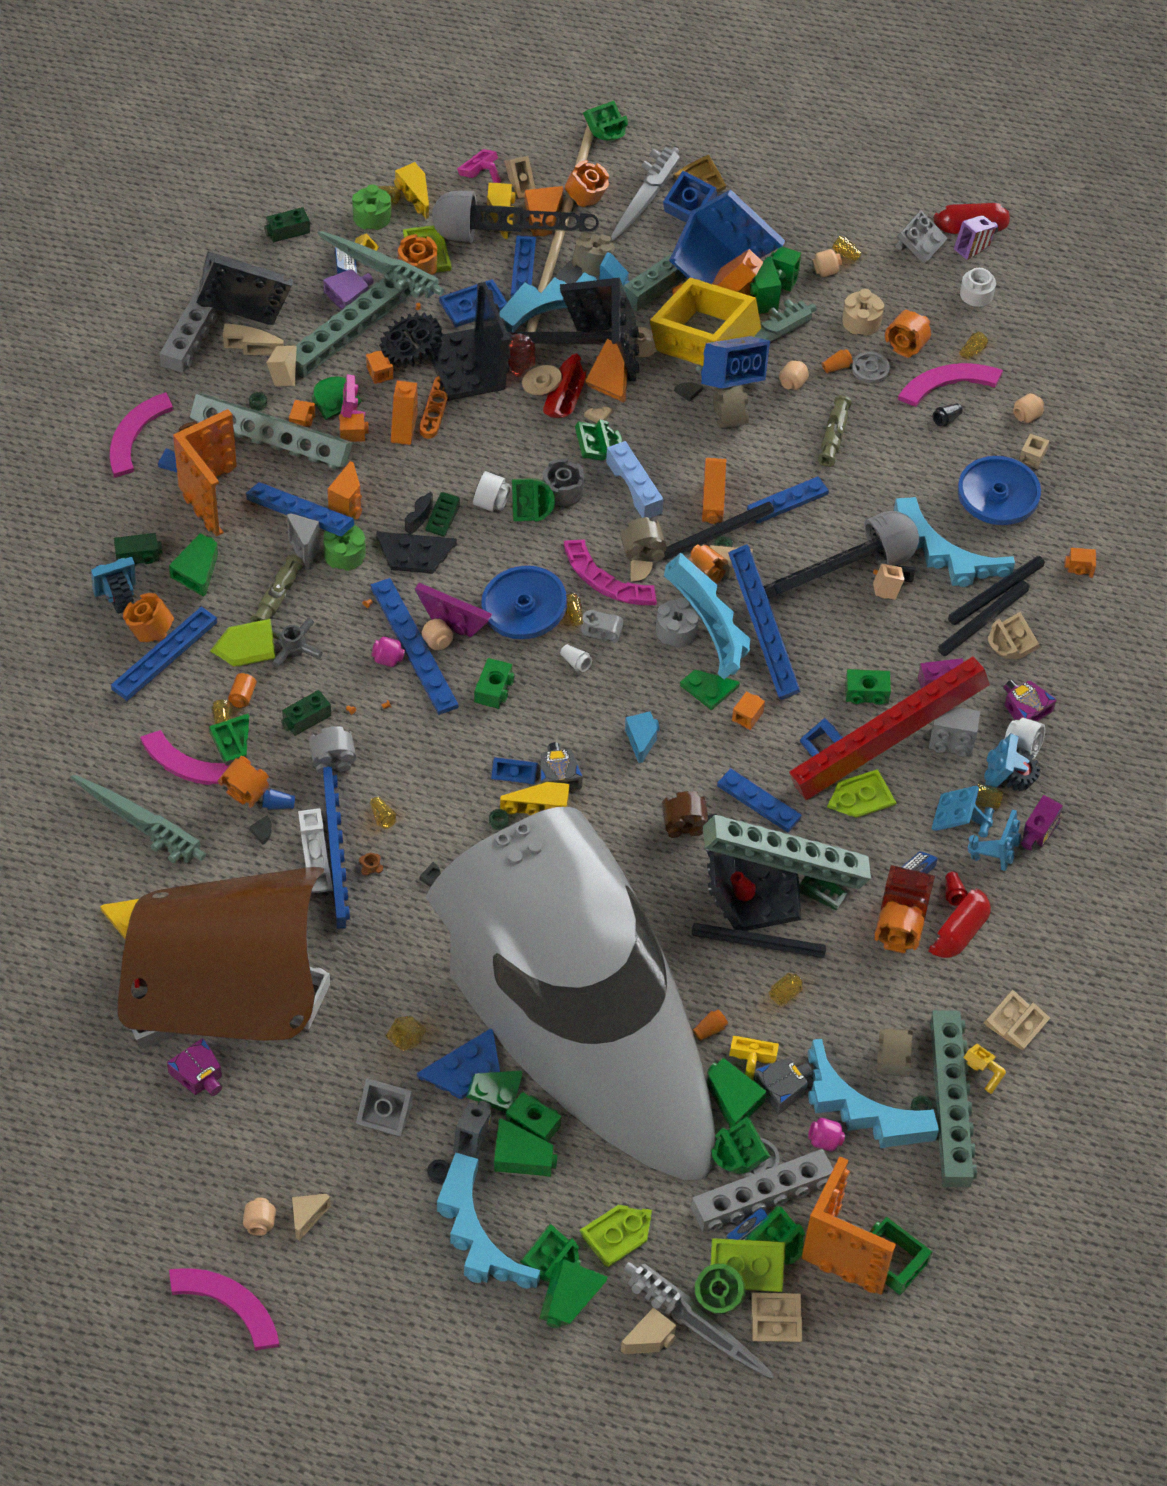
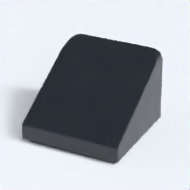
M895 565L902 568L905 582H913L915 567Z

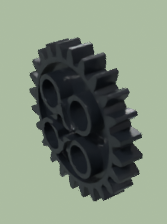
M416 312L412 317L409 313L406 319L401 316L400 322L395 320L394 326H388L389 331L383 332L385 337L380 338L382 343L379 344L380 351H382L385 358L389 359L390 364H395L397 368L401 365L406 368L408 364L414 367L415 362L418 361L419 364H422L423 358L429 360L428 355L435 354L433 349L440 348L438 343L443 341L441 339L443 336L442 328L437 319L433 318L431 314L427 316L424 312L420 316ZM412 341L417 344L418 349L413 345Z

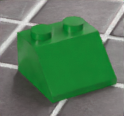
M771 256L763 261L757 275L753 278L752 283H750L751 296L756 298L759 314L768 313L771 308H775L777 311L779 309L781 282Z

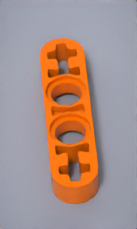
M439 376L434 380L420 423V435L426 439L434 438L438 434L448 402L444 387L443 391L440 390ZM435 397H441L444 399L440 403L433 401ZM431 412H436L439 414V416L433 418L430 417L428 414ZM429 423H432V429H430V431H426V429H428Z

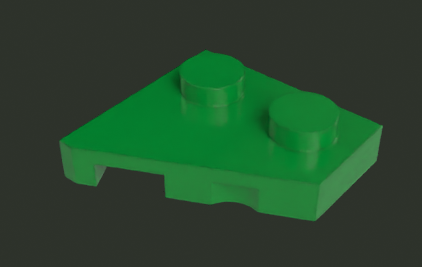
M695 669L680 681V686L707 708L713 710L739 688L740 683L736 680L723 679L721 676Z
M249 714L209 726V733L225 766L231 765L240 756H247Z
M519 1070L474 1074L466 1098L476 1102L485 1101L492 1108L506 1113L516 1100L523 1072Z

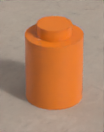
M245 673L236 675L228 696V700L234 707L242 708L249 705L257 683L255 678Z

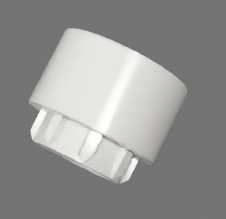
M974 268L965 273L960 289L962 300L976 307L989 304L993 300L996 287L994 276L984 268Z
M485 471L478 484L473 505L491 512L494 509L503 510L510 494V484L505 483V478Z
M1026 718L1012 721L1008 726L1005 738L1010 733L1017 735V749H1022V753L1025 750L1028 751L1027 755L1030 756L1032 754L1034 760L1043 744L1045 725Z

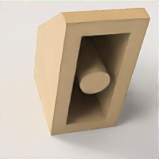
M528 156L505 160L508 178L518 198L525 197V190L536 189Z
M653 1307L622 1341L621 1352L624 1354L660 1352L664 1346L669 1348L676 1339V1325Z

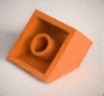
M350 461L328 488V509L351 517L354 520L358 519L362 513V495L360 494V483L354 463Z

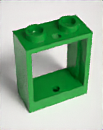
M886 1217L881 1223L876 1222L871 1228L870 1233L881 1238L886 1235L914 1257L899 1276H896L890 1270L888 1271L885 1284L901 1295L929 1264L933 1251Z

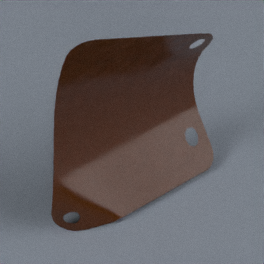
M321 867L299 868L166 888L142 896L132 910L124 944L118 995V1018L123 1026L136 1030L258 1041L286 1040L299 1034L310 1020L314 1006L315 995L307 954V915L312 888L317 878L324 872V869ZM156 893H168L167 896L162 898L153 897ZM138 978L144 979L148 988L146 995L142 999H136L131 993L132 983ZM298 1015L303 1016L300 1026L292 1029L290 1027L292 1018Z

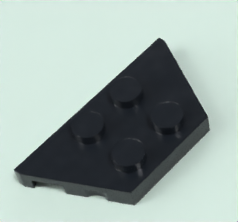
M376 532V538L382 547V552L387 558L390 569L394 571L433 574L437 570L438 565L446 559L449 551L457 545L456 538Z

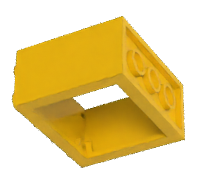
M689 278L650 319L657 351L701 366L704 364L703 352L706 343L747 336L754 337L761 329L755 297L694 278ZM696 311L726 320L714 334L684 325Z

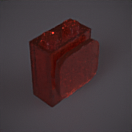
M891 865L881 910L886 907L888 902L894 901L899 905L918 907L922 911L925 921L935 875Z

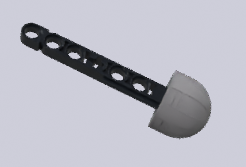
M451 191L445 193L436 201L432 210V222L436 231L444 238L456 242L472 243L475 230L522 232V229L595 232L600 225L599 219L594 214L580 213L579 216L569 212L523 210V207L476 205L474 191ZM482 212H485V214H484V221H485V223H482V220H483V214H482ZM491 213L498 214V221L494 224L488 221V216ZM510 214H516L518 221L511 225L507 222V217ZM534 215V218L541 219L540 215H544L542 219L543 226H540V222H534L533 225H530L527 218ZM549 216H555L557 219V223L552 227L546 224V219ZM572 216L576 219V225L570 228L566 226L565 222L568 217ZM588 218L596 220V225L591 229L585 226V221Z
M897 511L883 512L864 521L866 542L764 585L767 598L770 599L874 554L880 565L882 563L892 566L900 565L909 560L917 549L919 542L917 527L907 515Z

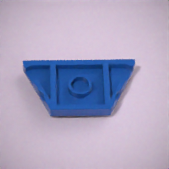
M492 1028L417 1072V1077L422 1081L426 1080L434 1084L435 1087L443 1091H449L451 1095L462 1100L467 1096L474 1074L500 1072Z

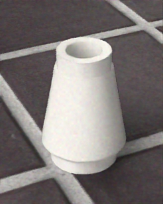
M568 644L561 649V656L576 671L585 672L591 666L592 658L589 653Z

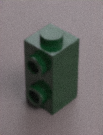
M304 207L266 216L267 225H264L266 236H270L273 243L310 233V220Z
M156 533L114 538L116 561L121 558L132 557L135 564H152L159 561V554L163 553L162 543L157 541Z
M317 690L283 709V720H281V723L286 731H291L296 736L330 717L331 704Z

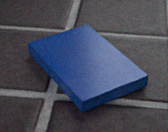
M493 279L485 281L488 289L492 290L493 301L495 304H498L500 312L507 304V301ZM477 284L439 297L440 304L455 328L475 321Z

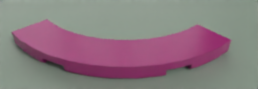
M973 363L940 366L926 371L910 381L899 394L898 400L917 407L919 402L931 390L939 386L955 384L959 381H969V383H978L995 388L1002 376L1003 370Z
M166 392L139 404L118 425L110 446V463L114 478L134 472L131 462V449L133 442L144 425L163 414L173 411V406Z
M585 539L564 541L565 553L572 568L594 590L625 603L657 605L654 585H638L629 582L625 584L615 580V577L595 565L587 550Z
M161 730L140 737L148 754L162 765L165 770L191 782L205 785L219 784L218 779L230 766H225L224 763L203 762L181 753L168 742Z
M188 1268L169 1270L172 1295L192 1294L216 1299L243 1320L253 1340L255 1351L280 1347L277 1331L269 1313L252 1292L231 1278L207 1270Z

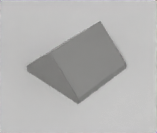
M290 513L287 515L288 540L297 556L304 562V569L307 570L310 568L320 548L319 521Z
M367 1078L356 1124L401 1137L412 1109V1091Z

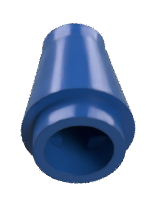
M271 788L264 792L262 798L263 808H267V810L294 809L295 795Z

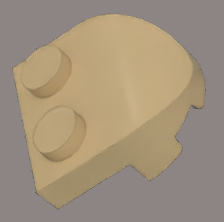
M1021 612L1003 622L999 618L993 623L992 630L988 636L992 649L999 656L1007 659H1021L1041 648Z

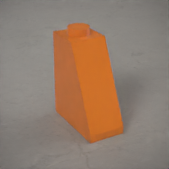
M563 186L525 190L524 203L526 210L560 212L563 203ZM531 215L528 218L530 225H533L534 222H540V226H543L542 219L544 215H540L541 219H536L534 215ZM549 216L546 219V224L550 227L554 226L557 220L556 217ZM531 229L532 236H546L553 232L552 230Z
M748 249L721 267L712 284L738 292L757 275L763 261Z
M607 339L586 379V383L589 388L624 403L627 390V367L617 344H612V341Z
M397 380L393 396L391 443L411 445L418 415L417 383Z
M705 459L702 522L710 524L723 522L726 459Z

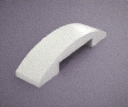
M321 809L298 811L305 866L321 867L324 869V872L317 878L311 893L333 891Z

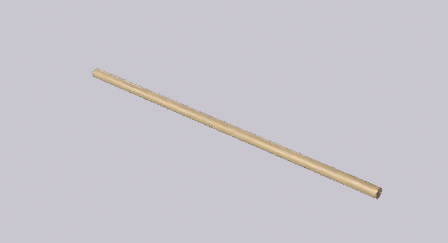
M588 124L576 164L587 160L594 135L591 133ZM568 192L561 212L571 213L575 200L570 197ZM569 217L566 219V226L568 224ZM555 231L538 287L540 293L543 292L551 281L565 231ZM541 314L528 320L525 332H536ZM521 344L518 354L519 358H528L532 344Z

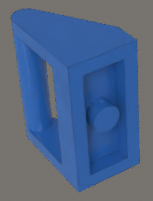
M826 718L822 719L800 739V743L812 757L818 754L819 751L811 740L824 733H827L834 743L843 738Z

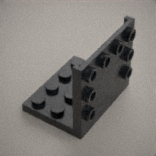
M208 251L205 257L196 303L267 325H274L292 287L293 279L289 278L288 281L283 280L284 274Z
M620 277L560 284V293L577 331L590 332L591 330H609L612 328V344H617L628 370V381H636V373L640 371L639 363L636 361V356H639V345L636 344V338H639V329L636 326V317Z
M486 282L477 284L474 329L443 334L441 337L443 341L438 343L440 348L433 349L434 355L429 354L436 374L440 377L442 389L444 387V392L448 398L447 401L506 389L507 373H509L508 359L511 358L509 345L512 344V338L510 333L506 332L504 318L500 317L498 304L494 303L492 290L488 289Z
M717 814L708 815V821ZM707 850V854L710 857V863H707V870L711 877V882L708 883L709 894L714 896L717 907H721L724 918L729 920L733 929L749 931L801 920L799 874ZM741 872L755 885V895L751 900L741 901L735 897L730 880L733 873Z

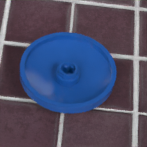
M987 456L973 461L962 471L958 483V497L963 507L975 518L994 525H1011L1024 521L1035 512L1041 496L1040 482L1035 473L1022 462L1004 456Z
M518 566L501 572L488 583L481 601L482 610L492 613L487 624L498 634L512 639H531L546 634L559 624L567 608L566 591L561 580L552 572L537 566Z

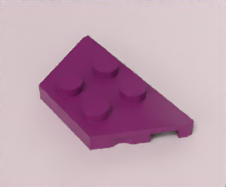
M418 583L415 587V591L431 620L442 619L459 635L465 634L472 637L492 616V613L422 583Z

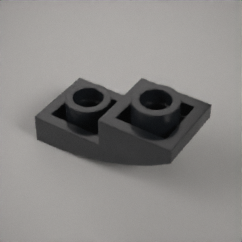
M431 492L419 497L415 502V511L410 512L406 516L405 531L408 534L414 533L428 518L433 507V494Z

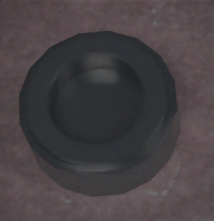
M441 1159L432 1161L427 1168L429 1179L437 1184L444 1183L450 1168L449 1163Z

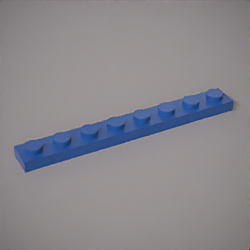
M748 544L728 552L778 697L780 700H783L801 691Z
M391 578L371 584L373 594L396 637L401 642V646L405 650L404 652L438 715L457 709V700Z
M323 767L337 929L346 928V920H350L349 906H344V901H348V890L342 884V882L346 881V868H341V863L345 862L344 849H339V844H343L342 830L338 831L337 825H341V814L336 812L335 808L340 806L339 793L334 794V788H338L337 775H332V767Z

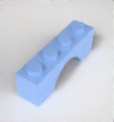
M623 441L607 447L606 463L615 477L621 476L627 483L634 506L641 517L651 518L662 514L663 497L627 442Z

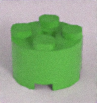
M372 184L368 185L367 188L359 190L352 197L353 221L357 226L365 230L366 228L379 230L387 226L391 218V197L389 194L378 188L377 185Z
M354 525L342 536L328 531L324 532V558L332 568L335 569L336 567L349 571L356 569L363 563L366 554L365 535L360 528Z
M713 1264L705 1267L699 1274L695 1282V1294L698 1302L705 1309L716 1314H727L734 1311L743 1302L745 1283L736 1269L726 1264ZM719 1282H722L723 1286L726 1285V1290L723 1291L721 1296H719L718 1292H714V1288L718 1287Z

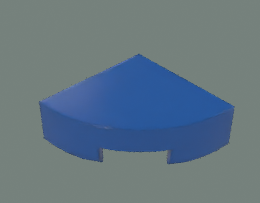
M166 448L158 462V467L177 472L175 453Z

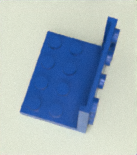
M728 190L691 212L669 261L688 279L694 278L712 284L721 267L748 249L758 258H762L782 247L785 240L732 190Z

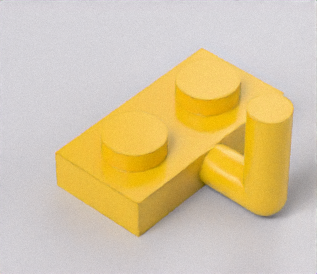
M733 1036L729 1056L747 1059L745 1075L754 1080L756 1062L759 1061L765 1064L776 1062L779 1044Z
M976 1044L967 1051L963 1058L967 1060V1064L974 1070L978 1071L980 1069L984 1071L988 1068L994 1073L984 1088L992 1094L1005 1076L1006 1071L994 1062L996 1056Z

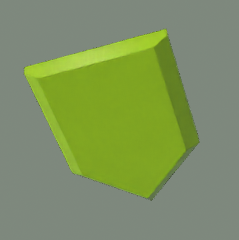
M266 619L228 627L210 652L219 656L233 667L275 659L271 620Z
M876 769L839 781L827 808L858 818L894 806L897 803L879 770Z
M617 1205L580 1229V1234L606 1267H610L647 1242L652 1210L643 1208L639 1210L628 1208V1206Z

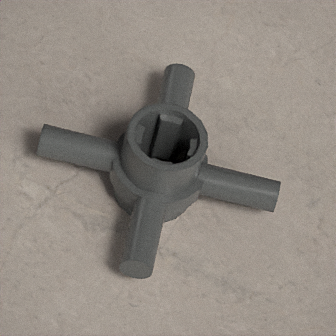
M307 618L300 627L297 625L286 626L282 632L272 628L273 638L280 641L282 649L272 661L274 667L278 668L287 656L297 657L303 652L317 659L321 658L322 651L306 644L304 635L314 624L311 618Z

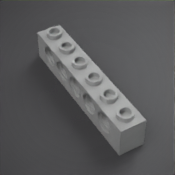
M199 286L159 353L162 367L183 373L186 367H190L193 354L199 351L201 340L207 337L210 325H213L216 321L218 309L196 303Z
M823 1149L692 1197L691 1210L702 1232L708 1230L715 1231L729 1222L736 1223L741 1221L745 1216L755 1213L760 1208L765 1211L774 1205H784L788 1200L795 1197H805L816 1189L823 1190L833 1168ZM803 1174H809V1175L812 1176V1177H811V1178H805V1177L802 1176V1175H803ZM787 1182L790 1186H783L781 1183ZM765 1190L769 1194H761L759 1191ZM742 1198L745 1199L747 1202L741 1203L737 1199ZM716 1207H723L725 1210L719 1211Z

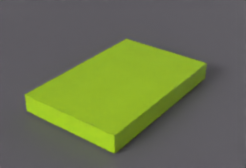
M434 225L403 229L404 238L417 234V237L427 239L428 236L435 241L437 245L436 273L452 271L445 239L436 231Z
M712 1238L710 1265L726 1264L736 1269L744 1280L745 1290L783 1292L785 1242ZM719 1282L717 1288L726 1289V1285L723 1286L722 1282Z

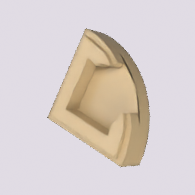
M609 407L591 408L584 413V417L597 423L599 419L606 420L612 413V409Z
M631 561V582H637L646 578L652 569L653 562Z

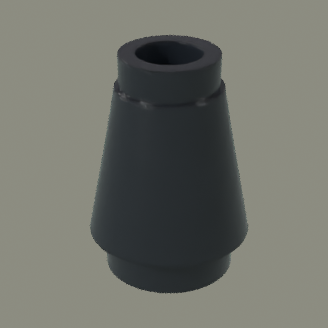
M958 403L938 407L933 412V421L938 426H947L962 414L963 409Z

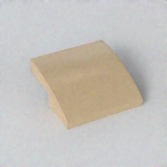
M1012 990L983 1023L1017 1048L1023 1050L1050 1017L1034 1002L1029 1005Z
M751 1294L752 1341L802 1342L801 1294Z

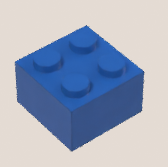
M682 171L663 201L664 212L687 223L693 210L717 197L716 187Z

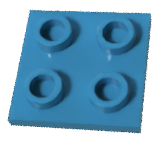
M977 785L942 793L931 829L938 831L970 823L971 819L981 825L978 835L985 838L988 836L989 828L993 825L992 816L994 810L993 808L986 807L983 813L975 805L979 790Z
M1017 810L1011 811L1001 840L978 842V836L974 838V835H971L969 837L968 852L971 854L972 860L975 857V861H978L980 854L1000 858L1001 870L1006 871L1008 863L1012 864L1015 852L1013 850L1015 846H1019L1021 841V834L1018 833L1020 820H1017Z

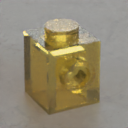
M411 1015L395 1019L385 1037L403 1051L415 1048L427 1029Z

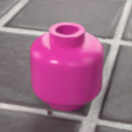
M381 637L379 641L375 640L371 656L374 657L375 662L378 664L394 667L397 661L402 662L405 650L401 649L400 641Z
M819 1118L816 1122H812L808 1132V1139L811 1140V1144L815 1148L832 1152L838 1146H842L845 1133L842 1132L840 1123L826 1118Z

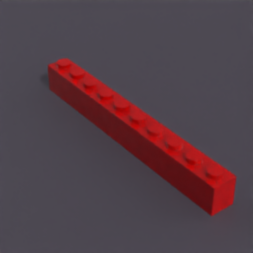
M972 656L789 771L794 786L805 800L826 789L988 687L990 683L984 667Z

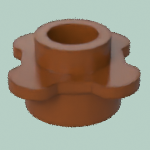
M367 853L359 858V863L362 864L361 873L363 875H369L374 872L381 873L383 871V866L380 864L381 856L375 853Z

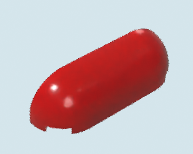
M999 203L953 204L946 206V209L939 214L935 213L933 219L940 230L951 234H959L963 221L978 216H985L989 221L995 222L998 225L999 232L1009 225L1010 215L1009 211L1001 207Z
M577 353L571 355L560 366L561 383L556 389L548 393L543 413L551 418H564L575 409L586 378V371L583 372L580 363L582 359Z
M977 888L975 890L972 889L940 928L937 933L940 936L933 945H930L928 952L938 957L950 958L964 950L990 916L991 906L989 899L981 890Z

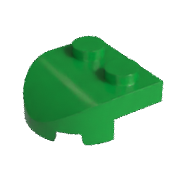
M615 101L583 112L589 129L595 137L601 140L613 141L620 139L626 134L625 129L628 126L627 116L621 117Z
M339 376L329 377L315 385L312 403H315V406L317 405L325 420L340 414L346 378ZM357 394L355 398H358V405H360L362 401Z
M599 419L597 424L578 421L575 425L582 458L606 460L607 447L622 442L619 431H613L608 426L609 422Z
M536 478L512 479L513 521L538 522L545 519L555 505V497L549 485Z
M747 1117L729 1130L722 1128L715 1136L717 1140L714 1149L712 1148L713 1159L720 1167L731 1173L744 1174L750 1172L770 1158L754 1125Z
M776 1206L745 1240L785 1242L784 1265H789L796 1262L802 1256L805 1232L800 1224L794 1223L781 1206Z
M549 1224L520 1260V1263L540 1270V1280L550 1282L555 1263L567 1260L580 1265L579 1247L573 1238L568 1240L552 1224Z

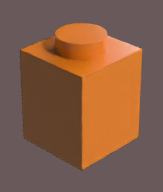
M364 413L352 414L351 418L343 417V414H339L340 438L350 442L365 441V434H369L368 422H364Z
M746 691L733 708L732 721L751 730L764 712L765 701L759 696Z

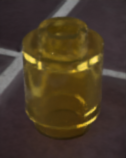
M978 783L979 790L975 805L999 809L1003 798V791H999V788Z
M787 973L771 986V990L768 992L769 996L779 1006L783 1003L787 1004L803 990V982L797 974Z

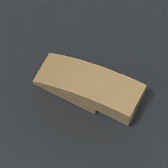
M224 324V348L243 349L244 355H271L277 346H284L282 339L265 331L248 326Z

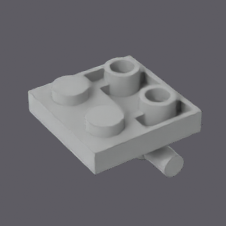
M921 210L897 235L900 240L895 244V247L901 250L906 245L921 262L926 263L947 240V237Z

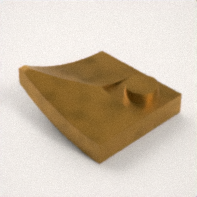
M706 155L688 164L673 176L677 180L681 172L685 171L716 187L717 193L726 189V184L710 155Z

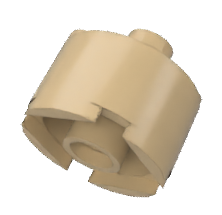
M861 289L859 292L850 294L844 302L843 326L852 334H864V336L874 334L879 330L882 323L884 303L877 295L871 293L869 289Z

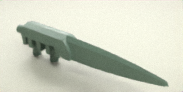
M323 231L317 232L319 236L342 252L384 274V277L393 280L398 290L409 285L410 291H412L411 295L414 298H417L419 295L422 296L424 293L426 298L431 297L434 293L440 296L444 293V289L438 286V278L403 260L393 259L373 249Z
M790 299L784 302L786 307L784 313L771 308L768 312L771 317H769V320L761 323V329L754 337L770 341L777 340L812 319V312L817 310L816 305L812 303L807 306L802 300L797 305L796 303L793 304ZM698 365L695 369L702 370L703 366Z
M77 775L70 776L79 786L104 806L146 835L151 836L153 843L150 847L154 852H157L161 847L167 846L168 852L171 853L168 856V860L171 863H175L182 857H184L186 863L194 857L200 861L206 857V853L200 850L201 843L198 839L162 816L155 815L127 798Z

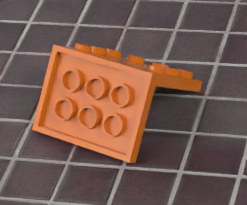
M229 409L173 434L178 486L183 492L186 503L192 504L198 518L202 517L206 529L209 532L212 531L216 537L224 533L219 527L215 487L219 484V481L216 477L223 473H230L237 467L233 416Z
M839 1156L810 1215L801 1259L818 1266L820 1270L826 1273L840 1276L848 1283H856L870 1293L882 1295L896 1244L837 1218L843 1205L841 1203L845 1196L844 1191L848 1183L846 1181L850 1173L847 1170L849 1160Z

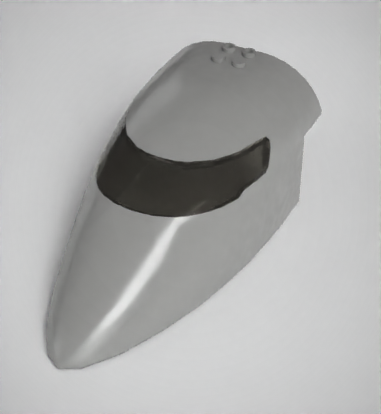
M556 807L535 813L485 838L466 850L438 876L429 889L426 899L450 931V976L486 1026L489 1029L492 1028L494 1036L534 1081L570 1114L604 1140L646 1166L682 1180L705 1179L714 1164L712 1148L714 1149L715 1124L710 1094L699 1051L677 986L658 940L638 898L606 844L581 811L571 807Z

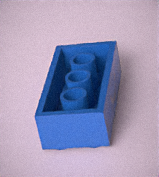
M747 336L706 343L703 352L704 364L701 371V384L727 388L766 380L770 340Z

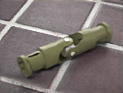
M838 395L835 397V406L830 412L821 444L822 451L817 460L820 465L832 467L835 464V454L839 451L848 419V409L852 403L851 399L847 396Z
M294 554L286 557L285 565L277 572L274 585L272 583L258 604L257 612L250 618L251 622L270 619L276 613L286 596V591L295 581L296 573L304 566V562L300 557Z

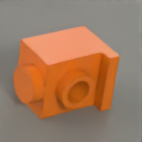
M382 351L366 354V367L374 384L393 379V365L390 364L387 357H384Z
M295 400L289 415V422L304 427H311L313 418L315 419L316 416L315 403Z
M1070 548L1069 556H1065L1064 568H1068V573H1075L1076 575L1089 574V578H1093L1096 568V549Z

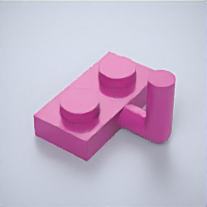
M483 149L457 168L460 176L474 178L483 169H488L493 183H501L496 166L493 163L498 159L496 151Z
M347 374L343 388V404L340 413L343 414V417L351 418L352 414L364 413L365 419V412L356 410L358 398L355 397L358 392V384H355L354 375Z

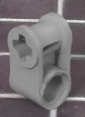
M588 610L583 614L581 631L585 636L603 639L604 641L612 640L613 643H616L620 638L624 622L617 615Z

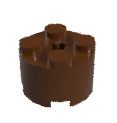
M684 791L676 793L677 797L669 800L666 797L662 801L665 830L668 832L669 837L677 838L684 833H690L691 837L703 834V825L708 822V812L704 796L699 797L698 792Z

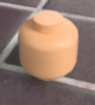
M828 249L816 253L812 263L816 275L820 274L821 277H827L839 272L842 260L839 253L835 254L834 250Z
M800 361L788 362L779 374L782 386L793 390L800 389L809 377L807 366Z
M1029 393L1015 402L1014 415L1019 421L1030 423L1042 416L1044 402L1040 397Z
M433 619L424 625L422 637L430 648L439 651L451 644L453 632L442 619Z
M256 1198L254 1201L246 1204L243 1225L250 1234L262 1236L273 1229L276 1214L274 1205L265 1198Z

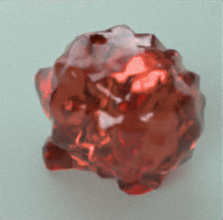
M519 333L511 335L512 344L509 345L511 358L508 359L509 367L516 377H521L525 370L531 369L535 365L536 360L535 343L531 340V337Z

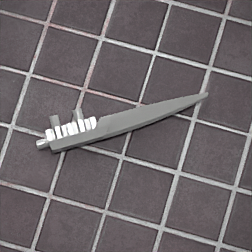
M665 147L662 153L652 149L649 155L655 158L656 162L651 165L644 161L641 168L648 171L644 179L645 182L620 219L610 237L611 241H614L640 216L660 191L679 163L678 148L673 147L670 150Z
M630 1262L626 1264L623 1270L632 1276L628 1285L632 1286L633 1293L639 1294L644 1290L647 1292L645 1298L648 1301L652 1297L655 1298L651 1302L654 1308L658 1309L663 1304L667 1307L664 1313L667 1315L671 1313L673 1319L680 1325L682 1323L731 1357L769 1378H774L773 1373L754 1354L716 1321L695 1306L688 1295L646 1264H642L639 1268Z

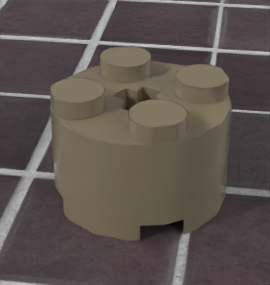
M588 232L581 233L580 237L577 238L574 249L573 266L582 268L583 273L600 275V265L607 252L612 255L614 254L615 247L611 242V238L607 235L597 236Z
M743 386L715 388L716 393H713L714 412H717L720 420H716L717 426L719 428H727L748 424L749 415L745 411V405H748L747 392L744 393Z
M648 517L638 518L628 523L629 527L625 530H621L620 537L628 560L660 561L665 557L664 552L667 545L659 521H650Z
M880 1029L877 1073L910 1077L913 1030Z

